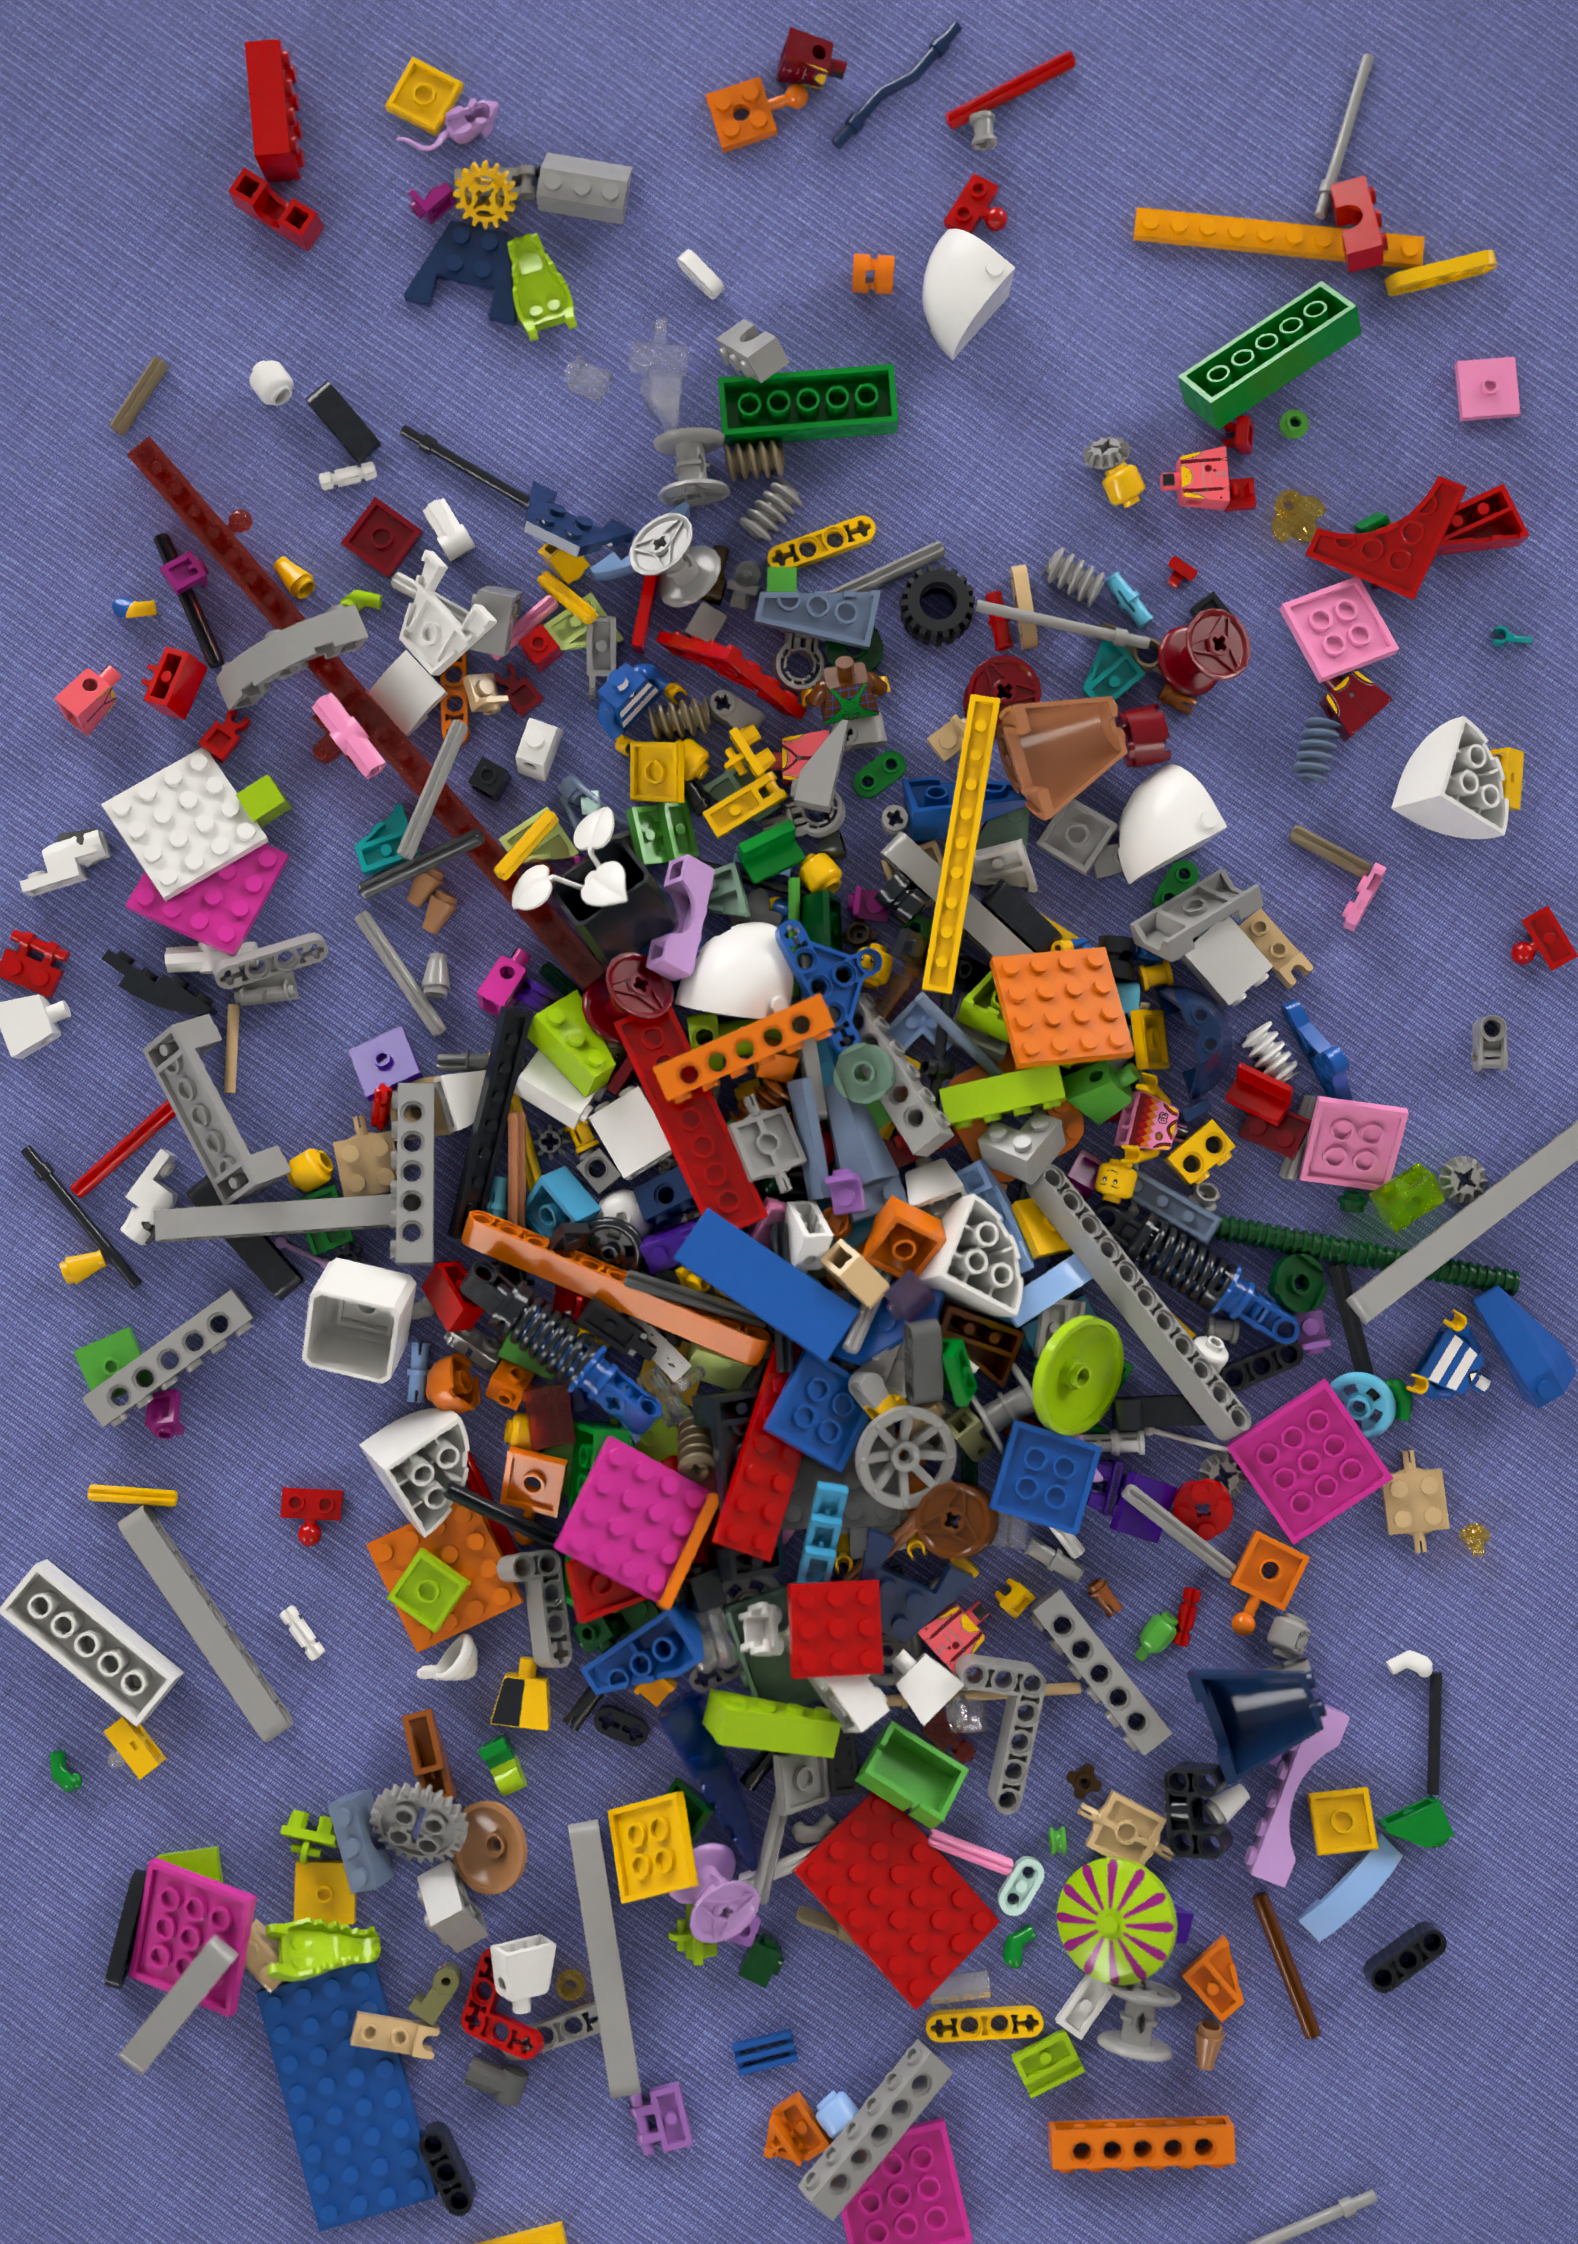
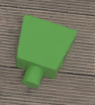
M1102 1060L1066 1075L1062 1080L1067 1101L1100 1125L1133 1101L1134 1097L1130 1084L1140 1079V1074L1132 1063L1118 1069L1108 1060Z

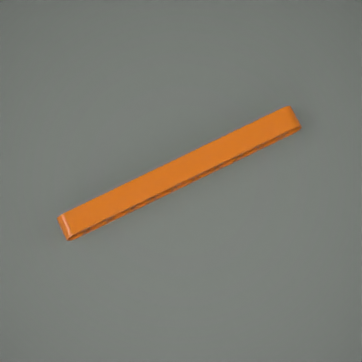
M481 1210L469 1212L461 1237L462 1243L469 1248L590 1299L596 1296L616 1310L750 1366L761 1364L771 1339V1335L765 1329L626 1287L624 1279L628 1271L578 1250L572 1252L552 1250L549 1238Z

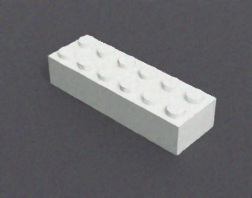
M48 1559L36 1563L0 1607V1614L136 1727L147 1720L184 1674L180 1668Z

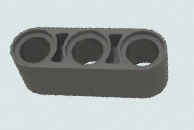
M936 1318L905 1323L903 1326L905 1393L907 1400L913 1406L941 1401L943 1399L942 1334L939 1322Z

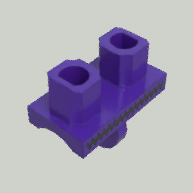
M1109 1459L1108 1462L1098 1461L1097 1469L1104 1480L1102 1491L1091 1489L1086 1505L1097 1509L1103 1515L1113 1517L1115 1504H1118L1127 1476L1122 1475L1124 1463Z

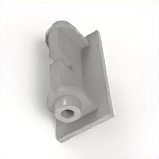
M293 971L236 987L237 992H234L235 1003H240V1006L299 999Z
M475 1326L470 1330L446 1332L443 1337L447 1340V1345L461 1354L465 1355L469 1348L474 1350L469 1359L485 1371L487 1369L493 1371L501 1359L497 1355L501 1347L500 1343L476 1329Z

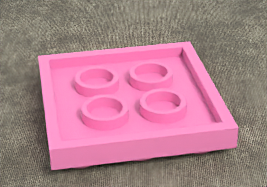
M1353 577L1283 603L1279 609L1319 683L1393 656L1399 650L1364 584L1358 577Z
M1318 1096L1298 1174L1299 1179L1302 1181L1388 1192L1409 1115L1407 1108Z

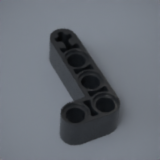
M1183 1394L1119 1396L1113 1398L1111 1404L1112 1428L1116 1430L1206 1425Z

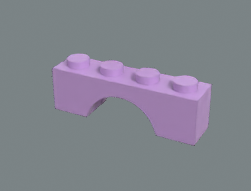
M689 854L669 861L664 888L674 902L678 920L672 933L651 940L646 963L647 968L671 981L692 976L696 966L695 959L698 945L702 938L703 922L707 914L708 899L713 887L712 881L715 869Z

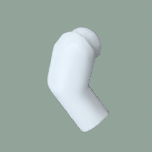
M1406 1651L1386 1661V1665L1392 1675L1407 1668L1419 1673V1676L1423 1678L1429 1677L1433 1672L1432 1661L1427 1656L1414 1651Z

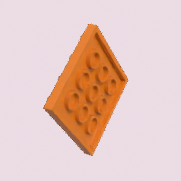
M1105 947L991 958L989 964L1016 1069L1122 1059L1133 1056L1135 1052Z
M455 1502L451 1505L452 1511L446 1519L425 1538L410 1522L366 1544L389 1594L422 1547L471 1582L437 1633L432 1632L395 1605L417 1653L525 1601L517 1582H504L497 1574L498 1561L504 1555L486 1517Z

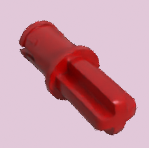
M992 591L985 595L987 602L1004 605L1001 591ZM988 614L989 621L987 624L992 629L995 650L1005 651L1013 648L1008 624L1010 619Z

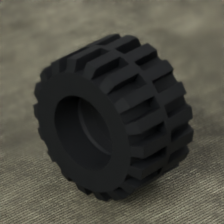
M933 565L927 566L926 572L920 569L915 573L914 578L910 577L902 593L900 603L901 622L904 621V628L907 633L909 631L912 632L913 639L917 641L921 638L923 639L922 644L929 646V642H935V647L941 646L942 642H946L949 645L953 643L954 638L957 637L959 639L963 636L965 629H968L974 612L975 596H972V586H967L966 584L967 578L964 575L961 577L957 576L958 570L954 568L950 572L945 571L946 566L940 565L939 570H934ZM940 593L952 601L954 612L947 618L933 619L922 611L920 601L926 595Z

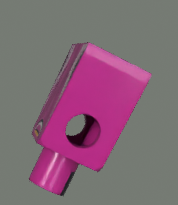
M516 948L510 959L504 956L499 957L477 991L480 1008L499 1017L501 1006H514L517 1001L514 999L516 994L522 992L526 985L524 980L528 978L525 967L531 958L530 954L520 948Z

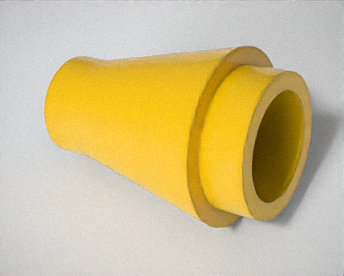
M281 557L274 563L273 569L278 573L291 596L304 599L313 592L316 583L313 581L312 574L292 563L286 557Z
M98 1250L92 1253L65 1257V1261L59 1263L66 1283L68 1285L72 1283L77 1285L101 1268L106 1267L107 1263L102 1251Z

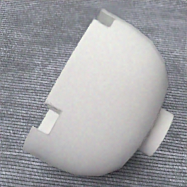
M620 1189L612 1191L604 1196L598 1204L602 1210L596 1219L602 1217L622 1219L634 1226L642 1238L648 1236L652 1231L653 1224L644 1221L633 1190ZM609 1229L608 1236L620 1238L621 1232ZM625 1245L626 1248L633 1246V1245Z

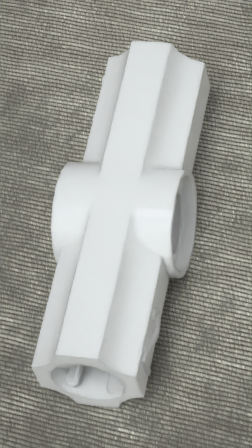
M200 942L198 946L166 948L165 965L169 974L191 972L213 974V967L218 961L232 956ZM243 942L237 955L258 949L257 943ZM259 960L251 962L249 969L258 968Z

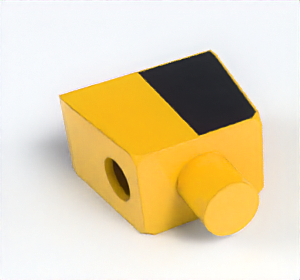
M521 1656L518 1672L510 1671L505 1674L491 1718V1724L548 1731L551 1725L549 1677L536 1675L537 1664L533 1657Z

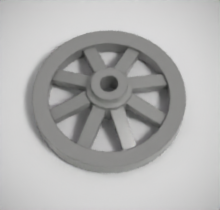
M904 1405L886 1410L869 1423L857 1444L855 1466L860 1483L875 1500L885 1506L896 1509L918 1507L922 1497L935 1486L949 1482L953 1475L957 1450L951 1430L939 1416L919 1406ZM913 1419H920L930 1423L928 1427L909 1440ZM902 1420L899 1437L895 1440L885 1428L896 1421ZM936 1433L939 1434L943 1450L918 1449V1446ZM877 1436L888 1445L887 1450L870 1453ZM904 1450V1454L899 1457V1453ZM920 1459L942 1461L934 1479L919 1465ZM888 1461L876 1480L873 1481L869 1464ZM896 1469L899 1496L882 1491ZM913 1471L927 1486L909 1495L907 1472Z

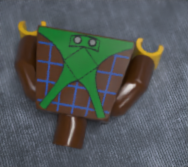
M841 656L836 660L835 667L823 670L822 680L817 681L813 689L800 691L801 705L803 707L820 706L824 724L840 722L842 719L854 720L877 716L879 711L875 697L884 695L886 692L890 693L891 689L887 676L879 677L874 672H867L864 663H854L851 657Z

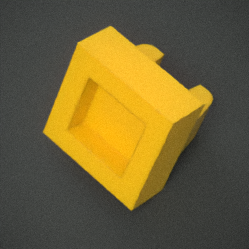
M1008 1578L1006 1582L1011 1586V1592L1005 1596L997 1590L995 1596L1000 1602L999 1605L1013 1618L1017 1619L1036 1597L1021 1583Z

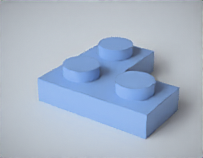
M914 999L889 1025V1032L893 1039L897 1040L905 1051L921 1034L935 1046L937 1022ZM947 1042L946 1051H947L953 1044Z

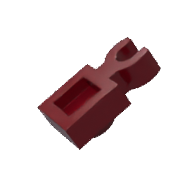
M508 663L506 666L511 672L510 677L502 679L498 673H495L494 677L500 686L508 688L503 695H508L509 704L523 719L545 700L526 676L518 681L516 669Z

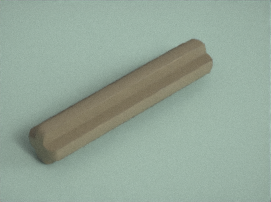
M156 356L151 359L111 421L110 428L115 433L121 436L126 434L168 369V365L162 359Z
M1296 825L1289 835L1290 841L1360 878H1363L1364 875L1367 876L1372 865L1368 861L1299 825Z

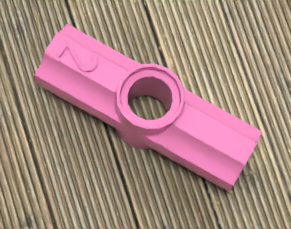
M332 692L320 697L311 708L331 732L329 734L342 752L352 759L355 766L366 779L378 775L383 771L387 763L368 740L370 737L353 716L350 717L344 706Z

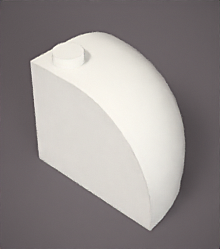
M960 229L947 230L938 241L927 264L922 291L923 309L931 329L930 332L939 347L952 360L1009 297L1015 267L978 237Z
M1464 716L1450 720L1435 729L1418 746L1409 759L1401 775L1391 809L1426 829L1448 836L1466 839H1490L1504 836L1509 814L1508 798L1504 799L1502 781L1506 779L1498 756L1493 757L1485 744L1488 742L1486 736Z
M1171 764L1155 771L1133 791L1126 807L1123 808L1118 826V831H1120L1118 854L1123 873L1129 884L1195 851L1227 828L1208 792L1184 768Z
M749 922L731 927V930L726 931L720 936L715 935L698 951L700 954L695 960L696 966L692 976L681 979L675 1004L705 1012L754 1019H763L790 1007L794 975L776 942L775 931L777 927L765 922Z
M973 1193L963 1196L951 1205L940 1218L946 1242L913 1284L944 1291L946 1295L944 1301L967 1310L997 1317L1017 1316L1023 1293V1277H1020L1018 1259L1021 1257L1013 1235H1009L1000 1221L1001 1216L987 1202Z
M438 1408L420 1410L397 1419L359 1444L395 1503L424 1538L428 1536L452 1511L450 1507L453 1501L446 1499L444 1496L447 1485L450 1482H454L464 1487L469 1471L467 1458L470 1446L461 1417L452 1410H440Z

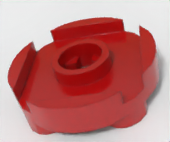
M1203 1478V1481H1187L1175 1493L1173 1516L1203 1540H1211L1215 1535L1226 1530L1232 1521L1233 1503L1230 1493L1224 1485L1213 1479ZM1197 1504H1209L1208 1513H1198Z

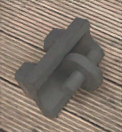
M752 561L740 563L735 570L736 579H729L727 588L733 590L730 602L732 607L743 610L750 609L753 596L759 595L762 590L761 585H756L761 578L760 568Z

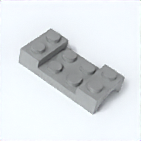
M1219 869L1132 922L1130 927L1134 944L1170 962L1179 960L1185 954L1195 949L1193 938L1203 934L1205 930L1218 922L1224 921L1230 915L1241 920L1263 907L1260 886L1255 884L1242 891L1234 886L1225 870Z

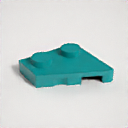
M1102 640L1081 692L1086 698L1112 696L1115 701L1146 673L1124 647L1112 645L1111 641Z
M398 803L394 807L395 811L384 822L380 820L372 828L371 833L363 837L354 846L365 876L409 860L397 853L409 824L402 803ZM418 848L416 850L414 857L420 855Z

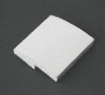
M405 650L383 673L367 695L409 737L429 718L427 714L448 693Z

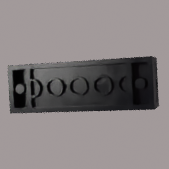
M739 1388L692 1396L694 1425L711 1428L720 1514L760 1390L757 1388ZM782 1530L779 1531L770 1562L718 1544L707 1546L709 1566L717 1568L719 1577L723 1580L737 1581L786 1571Z

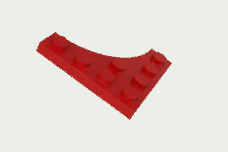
M1438 475L1433 487L1413 511L1399 521H1395L1375 531L1360 534L1337 533L1317 527L1305 556L1415 601L1467 487Z
M661 631L656 639L657 643L674 656L700 666L704 664L708 668L718 671L719 675L732 682L741 684L749 690L757 691V697L783 715L801 720L807 710L797 702L799 698L795 694L782 690L779 687L781 683L769 675L762 674V668L753 661L745 660L742 657L743 652L733 645L727 644L726 647H723L714 640H709L707 643L697 636L692 635L691 638H688L678 631H674L673 634Z

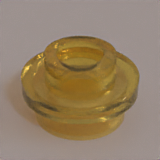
M567 1969L559 1974L556 1980V1991L562 1999L574 2001L579 1999L585 1992L586 1980L581 1972L575 1969ZM574 1980L577 1986L570 1989L566 1986V1981Z

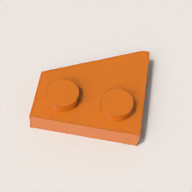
M1223 1934L1180 1972L1185 1981L1221 2022L1225 2021L1245 2003L1229 1949L1230 1945Z

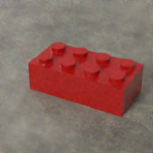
M280 39L244 42L254 156L267 182L302 179L301 168L305 167L303 150L299 149L298 140L303 139L301 123L296 120V112L300 111L298 94L294 93L293 84H297L298 79L296 67L291 64L289 50H284Z

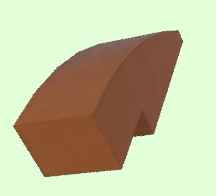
M432 1708L401 1716L414 1775L418 1777L421 1788L426 1790L428 1785H432V1792L436 1793L442 1789V1797L452 1796L454 1797L453 1799L458 1798L448 1757Z

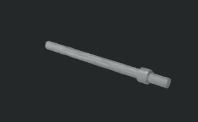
M1368 53L1362 56L1327 175L1320 184L1318 191L1320 198L1314 214L1318 219L1326 218L1331 201L1330 185L1337 183L1336 181L1374 60V56Z
M977 600L975 608L976 612L1111 641L1112 645L1119 647L1129 645L1148 649L1150 638L1130 634L1128 630L1116 627L1115 630L982 600Z
M1373 2189L1353 2198L1349 2196L1338 2200L1339 2204L1245 2244H1280L1343 2216L1346 2219L1357 2214V2210L1378 2202Z

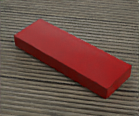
M660 574L644 577L631 641L632 649L636 653L644 654Z

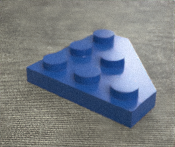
M890 1280L889 1282L891 1289L895 1287L896 1290L901 1284L900 1281ZM905 1282L895 1296L890 1289L882 1298L859 1351L856 1354L845 1351L842 1347L851 1328L850 1325L832 1352L833 1358L863 1366L872 1361V1357L886 1349L891 1350L902 1344L903 1326L905 1323L936 1318L938 1321L946 1297L944 1291ZM851 1294L849 1304L859 1310L862 1302Z

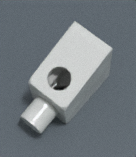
M529 718L515 757L518 773L546 783L564 730Z
M32 995L0 1002L1 1032L11 1057L20 1060L59 1038L61 1031L57 1022L71 1017L70 1009L64 1000L50 1005L48 998L42 995Z
M486 1070L447 1074L433 1079L450 1133L474 1123Z
M921 1157L915 1162L916 1168L907 1171L905 1174L908 1203L936 1218H941L951 1205L967 1195L962 1182L945 1159H938L932 1162L930 1157Z
M816 1201L787 1202L784 1222L787 1224L789 1263L807 1275L808 1270L823 1268L819 1260L829 1250L833 1234Z
M903 1648L891 1660L902 1673L894 1683L923 1725L964 1686L958 1676L925 1652L914 1660Z
M541 1934L491 1946L495 1989L498 1994L513 2002L512 2011L516 2014L529 2013L531 2011V1997L546 1994L549 1990L556 1943Z

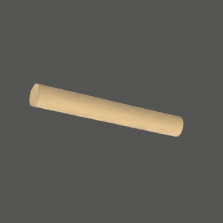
M228 1004L224 1093H236L240 1005Z

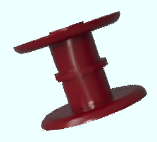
M1210 608L1199 612L1190 621L1189 626L1182 625L1173 628L1162 638L1158 648V665L1163 678L1173 689L1183 695L1200 696L1208 693L1217 684L1218 680L1226 681L1238 677L1244 671L1251 656L1250 639L1245 627L1236 616L1223 609Z
M1007 655L991 657L978 665L971 675L964 693L963 708L966 719L971 694L995 698L1004 696L1000 702L997 726L1002 724L999 715L1004 708L1014 704L1040 702L1042 693L1040 681L1033 668L1020 658Z
M630 952L621 953L613 958L606 970V980H598L588 986L582 996V1011L586 1022L597 1035L608 1042L623 1045L613 1022L629 1015L643 1019L658 1018L669 1010L673 1002V986L671 981L646 967L648 958L646 955Z

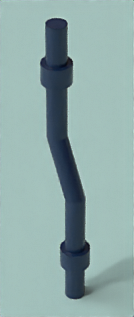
M954 21L941 36H937L930 43L929 50L910 72L878 88L856 113H852L845 120V126L832 140V144L837 149H841L853 134L857 135L865 126L864 121L885 98L917 82L937 58H942L949 50V44L962 30L961 25Z

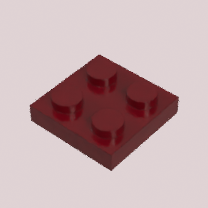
M374 497L342 540L341 545L390 580L424 533L416 525Z

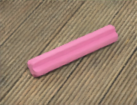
M547 594L513 625L510 650L518 644L519 640L535 629L559 607V602L551 594ZM490 654V656L496 661H499L503 657Z
M932 1829L929 1833L928 1845L1005 1876H1009L1013 1869L1014 1862L1009 1857L936 1829Z

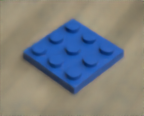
M803 1348L794 1366V1371L791 1372L763 1429L834 1472L842 1473L869 1416L849 1390L848 1383L852 1374L829 1360L823 1362Z
M1014 1420L988 1508L1077 1536L1102 1447Z

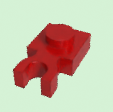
M236 710L227 712L223 725L215 721L198 742L200 748L202 747L222 763L227 760L240 744L241 738L237 734L244 732L251 725L250 719L244 717L240 723H234L233 719L237 716Z

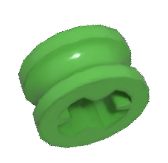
M1060 1826L1059 1830L1049 1827L1050 1854L1055 1855L1056 1852L1060 1851L1062 1855H1066L1065 1827Z

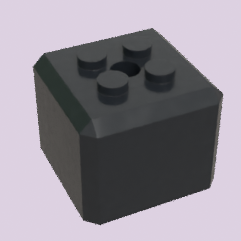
M623 838L611 840L605 847L598 849L594 853L601 865L606 862L615 861L623 867L628 901L608 906H591L583 901L581 890L556 881L552 882V895L604 969H607L612 959L621 953H638L650 945L651 940L659 938L673 929L678 920V916L649 871ZM588 856L559 877L585 885L586 876L591 871H596L597 868L590 856Z

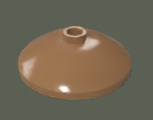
M489 1800L473 1803L462 1811V1813L467 1814L465 1821L469 1822L468 1834L461 1851H456L455 1856L452 1858L453 1864L461 1879L474 1891L485 1895L499 1894L512 1888L523 1874L527 1861L525 1833L517 1817L503 1804Z

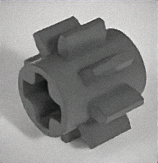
M549 1124L548 1131L545 1132L537 1129L540 1137L539 1140L532 1141V1144L540 1146L541 1150L537 1154L539 1157L547 1152L549 1153L550 1161H554V1154L566 1155L562 1148L564 1144H569L570 1141L562 1138L565 1132L564 1128L559 1129L557 1133L554 1132L553 1124ZM552 1134L553 1138L559 1142L553 1145V1150L550 1151V1148L544 1145V1140H549Z

